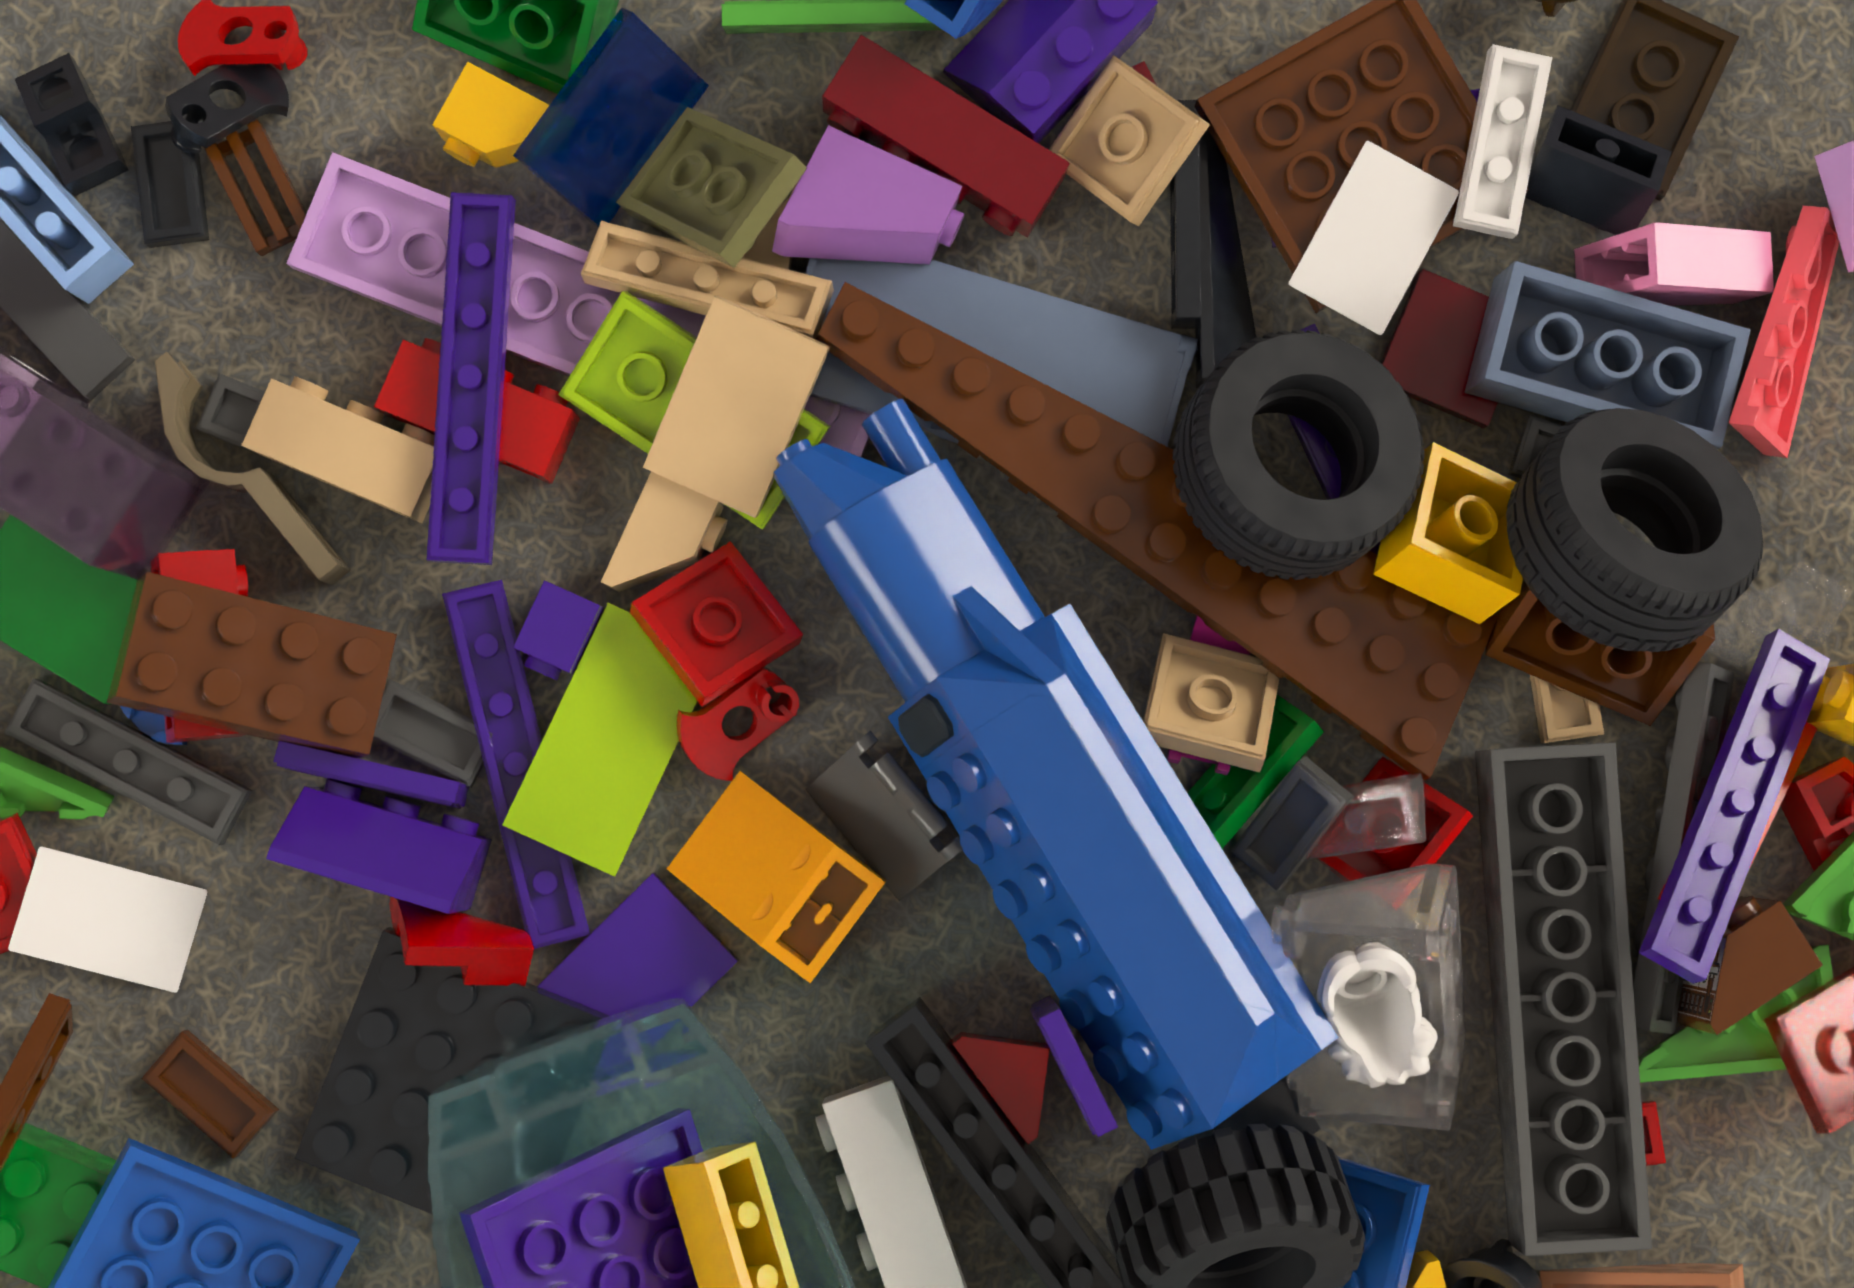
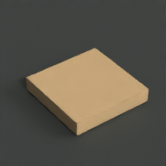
M1113 55L1049 150L1070 163L1067 175L1129 222L1139 226L1210 124Z
M1163 633L1158 648L1143 722L1159 747L1260 772L1266 757L1279 678L1260 665L1262 660L1258 657Z

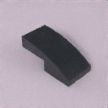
M70 53L15 78L33 125L45 138L64 186L74 196L129 170L90 87Z

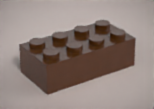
M146 572L136 583L107 703L276 742L283 741L353 758H360L370 754L397 634Z

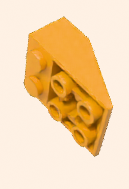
M741 771L738 772L667 867L669 872L753 941L809 983L813 981L887 881Z

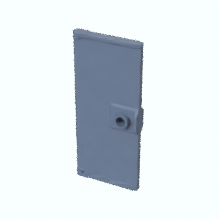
M809 258L805 274L831 280L833 283L834 292L823 323L844 282H847L1135 431L1168 446L1187 373L1191 368L1193 357L1198 351V339L1166 331L936 260H932L930 265ZM830 352L827 354L810 394L811 397L868 414H873L885 405L898 400L896 396L882 391ZM912 412L922 430L928 431L941 439L955 443L959 442V440L934 422L924 421Z

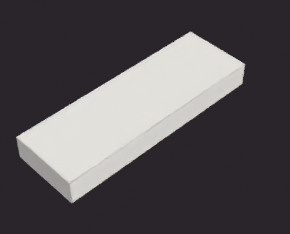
M1494 44L1488 49L1457 202L1454 227L1513 239L1518 235L1552 57Z

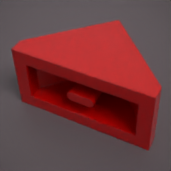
M967 1032L957 1034L952 1038V1045L1025 1142L1030 1144L1038 1137L1050 1048L1046 1043Z

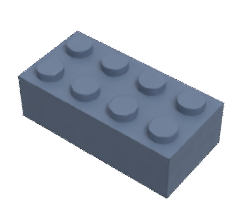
M1514 261L1493 279L1464 393L1564 422L1574 420L1585 413L1605 409L1644 410L1668 417L1684 425L1719 449L1723 445L1751 329Z

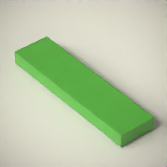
M906 0L725 1V4H721L722 27L726 34L942 30L905 5Z

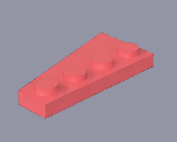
M1803 206L1797 224L1792 226L1788 233L1786 256L1729 420V424L1763 455L1788 458L1839 246V239L1832 215L1827 207Z

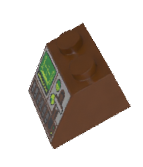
M1754 896L1738 897L1707 979L1695 984L1685 979L1683 981L1677 1021L1680 1025L1718 1035L1823 966L1780 900L1754 898Z

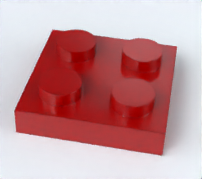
M731 541L634 600L630 607V614L702 707L799 645L803 637V633Z

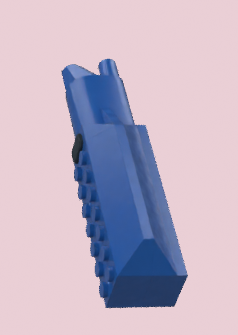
M898 399L885 405L871 414L861 424L887 467L825 443L812 446L808 439H803L789 446L776 457L780 467L774 471V478L807 535L810 547L905 701L903 705L888 716V719L926 779L927 790L931 799L940 809L946 812L960 835V844L965 855L970 861L979 866L993 889V898L996 906L1005 917L1011 919L1024 940L1030 962L1039 972L1046 976L1060 999L1059 1006L1063 1016L1070 1025L1078 1029L1091 1050L1097 1072L1106 1082L1112 1085L1125 1106L1128 1122L1134 1132L1144 1139L1152 1150L1211 1130L1338 1039V1035L1071 604L1046 617L1044 616L947 458L942 460L939 458L904 399Z

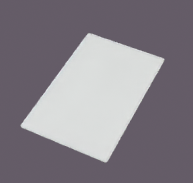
M1366 141L1293 273L1289 285L1374 333L1382 335L1454 204L1459 191L1374 143Z
M39 847L8 949L28 956L176 993L179 989L208 892L206 889L58 850Z

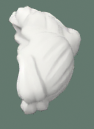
M1367 942L1358 946L1355 951L1346 950L1331 957L1322 972L1316 997L1323 1013L1339 1037L1330 1044L1328 1054L1333 1060L1342 1064V1073L1346 1076V1079L1369 1085L1371 1088H1375L1386 1082L1390 1085L1405 1084V1081L1410 1076L1427 1073L1430 1070L1428 1055L1434 1048L1438 1037L1431 1023L1422 1017L1416 974L1410 963L1401 954L1378 942Z

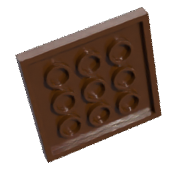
M1373 0L1198 98L1194 107L1199 116L1210 124L1207 128L1293 274L1366 141L1374 143L1460 192L1477 101L1417 0ZM1459 194L1429 249L1464 230L1463 228L1453 226ZM1305 294L1316 314L1327 308L1326 305Z

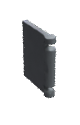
M869 731L805 790L872 870L887 880L885 885L900 901L963 849L960 844V836L951 840L946 846L938 839L936 835L949 823L889 752L876 763L869 757L866 752L878 742L876 736Z

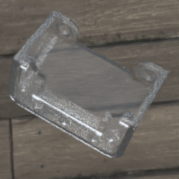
M1428 863L1288 894L1284 906L1276 905L1274 908L1272 940L1274 944H1282L1283 953L1286 958H1296L1297 970L1316 1002L1319 980L1325 965L1331 957L1346 950L1355 951L1358 946L1367 942H1378L1401 954L1414 969L1416 984L1420 994L1422 1017L1431 1023L1438 1037L1434 1048L1428 1055L1430 1070L1427 1073L1410 1076L1405 1081V1084L1390 1085L1386 1082L1375 1088H1371L1369 1085L1361 1082L1347 1080L1346 1076L1342 1073V1064L1329 1056L1328 1048L1330 1045H1328L1287 1075L1288 1089L1297 1090L1299 1115L1302 1117L1450 1131L1463 1070L1466 1044L1456 866Z

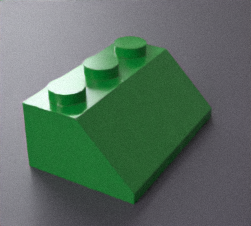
M417 0L412 30L575 101L613 23L619 0Z

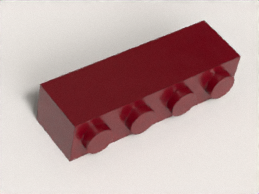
M860 35L822 95L823 112L829 115L826 121L831 127L855 138H859L861 135L880 146L882 150L963 186L957 204H961L965 199L984 211L982 215L983 220L994 229L1008 236H1013L1015 231L1028 238L1063 182L1070 165L1065 159L863 35Z

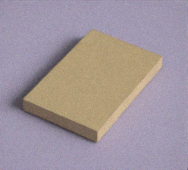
M714 296L643 468L756 518L759 516L774 481V471L780 467L776 457L789 446L831 346L722 297Z

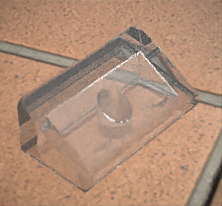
M1421 773L1341 785L1353 795V798L1309 853L1307 860L1423 843L1426 841L1424 784Z

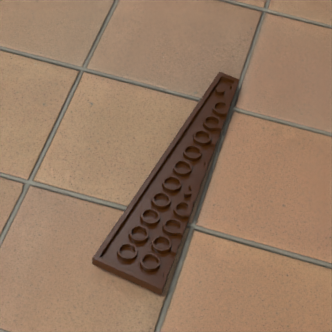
M844 282L816 340L831 346L830 353L882 391L893 394L898 399H904L910 411L924 421H932L959 440L957 445L976 459L981 456L1009 477L1007 480L1009 483L1023 493L1027 494L1030 492L1058 512L1056 517L1188 613L1198 615L1205 625L1224 639L1236 641L1262 660L1260 665L1279 679L1285 677L1312 697L1311 702L1329 715L1334 712L1360 731L1362 739L1421 781L1431 778L1498 616L1493 614L1481 624H1478L1373 575L1377 554L1372 551H1368L1342 570L1333 571L1324 577L1320 575L1318 578L1311 579L1305 577L1304 579L1294 580L1290 577L1287 580L1279 578L1277 575L1274 577L1265 576L1263 572L1256 573L1250 570L1248 565L1243 567L1237 564L1236 560H1230L1226 557L1224 551L1221 549L1217 550L1212 546L1213 543L1210 540H1206L1202 535L1203 531L1201 528H1197L1194 525L1192 516H1188L1185 509L1187 504L1182 502L1179 496L1181 491L1176 487L1175 479L1177 476L1173 470V464L1175 463L1172 459L1173 449Z

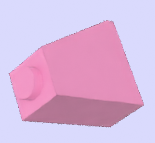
M1654 222L1574 249L1576 279L1669 306L1734 304L1770 294L1774 291L1771 232Z

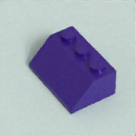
M1009 0L944 68L943 73L985 111L1035 142L1040 143L1090 90V87L1093 86L1112 56L1120 58L1152 24L1158 2L1156 0Z
M327 778L324 788L304 786L270 845L266 857L267 860L451 914L471 909L492 839L477 835L480 825L477 822L444 814L440 824L418 817L420 805L385 796L383 805L380 806L360 800L362 788Z

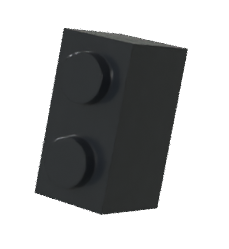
M1557 105L1534 149L1527 185L1529 191L1526 193L1525 198L1588 223L1600 230L1618 235L1638 228L1660 190L1672 152Z

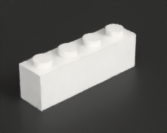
M888 1075L825 1097L822 1103L825 1114L815 1117L827 1153L838 1150L845 1173L837 1175L836 1181L847 1212L858 1208L865 1232L856 1235L866 1269L870 1271L878 1268L885 1288H968L897 1085Z

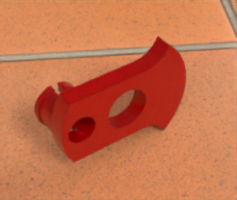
M201 0L182 22L177 40L180 56L194 77L206 67L219 64H273L275 68L283 70L285 62L287 69L292 70L299 67L308 55V48L299 37L298 21L290 6L222 7L215 5L211 0ZM242 26L253 28L250 36L245 41L234 45L224 43L226 36L232 30Z
M763 667L721 694L701 710L684 712L678 709L676 726L681 747L691 762L705 774L716 779L733 781V771L737 762L746 753L797 715L799 708L798 694L769 668ZM768 687L776 693H781L779 699L773 704H769L772 697L766 691ZM736 706L750 708L753 713L751 727L740 736L726 735L722 729V721L725 714Z

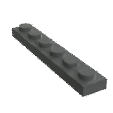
M1698 662L1675 693V703L1679 715L1675 736L1669 740L1665 753V764L1669 774L1665 796L1659 800L1655 812V825L1659 834L1655 856L1649 860L1645 872V886L1649 894L1645 916L1640 919L1635 931V947L1638 952L1659 903L1657 898L1673 868L1724 741L1735 673L1712 663ZM1638 953L1635 977H1633L1636 1028L1652 1032L1675 1034L1684 979Z

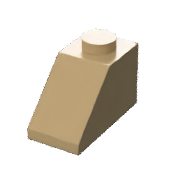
M651 471L601 583L620 592L696 563L700 560L704 549L711 553L714 552L720 543L728 522L727 519L720 517L724 508L721 502Z

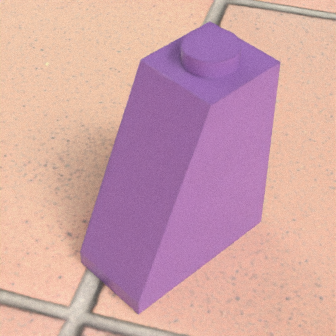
M828 125L806 166V171L798 181L778 219L772 252L783 257L930 265L939 244L941 243L950 248L961 226L965 214L956 210V206L963 186Z

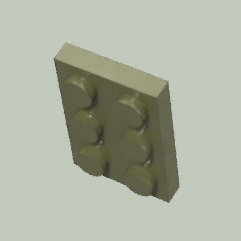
M686 107L616 203L630 216L735 268L744 254L752 248L757 236L779 206L790 196L793 187L804 174L807 167L794 154Z

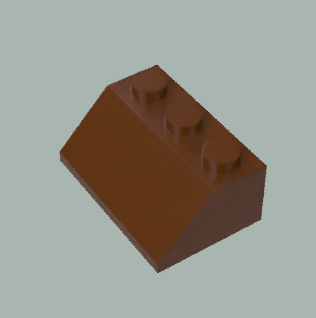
M1523 579L1520 595L1500 609L1497 621L1485 648V655L1651 726L1714 642L1715 630L1713 623L1700 637L1694 639L1688 645L1672 648L1668 651H1625L1600 644L1572 630L1548 611L1530 591Z

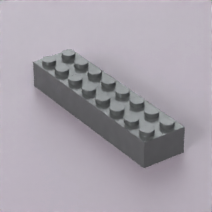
M1616 742L1475 751L1508 1240L1511 1242V1246L1525 1256L1652 1249Z

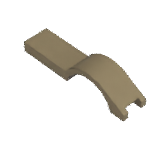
M165 352L155 360L164 433L177 459L202 479L237 492L249 493L318 580L333 585L351 571L275 475L262 468L243 473L222 472L213 469L197 450L191 429L193 407L203 389L202 384L183 361L180 360L177 363L170 353Z

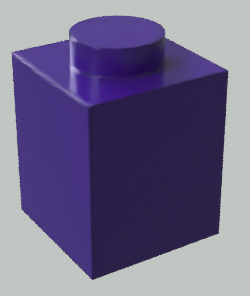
M544 580L513 648L528 654L524 664L525 667L558 681L562 670L574 675L605 608Z

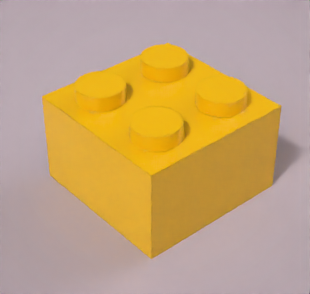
M1433 442L1424 450V460L1422 461L1424 469L1421 475L1420 487L1417 489L1416 499L1411 504L1412 507L1404 515L1402 521L1381 540L1373 575L1481 624L1519 596L1521 592L1523 577L1516 567L1509 545L1506 519L1507 504L1511 491L1517 482Z

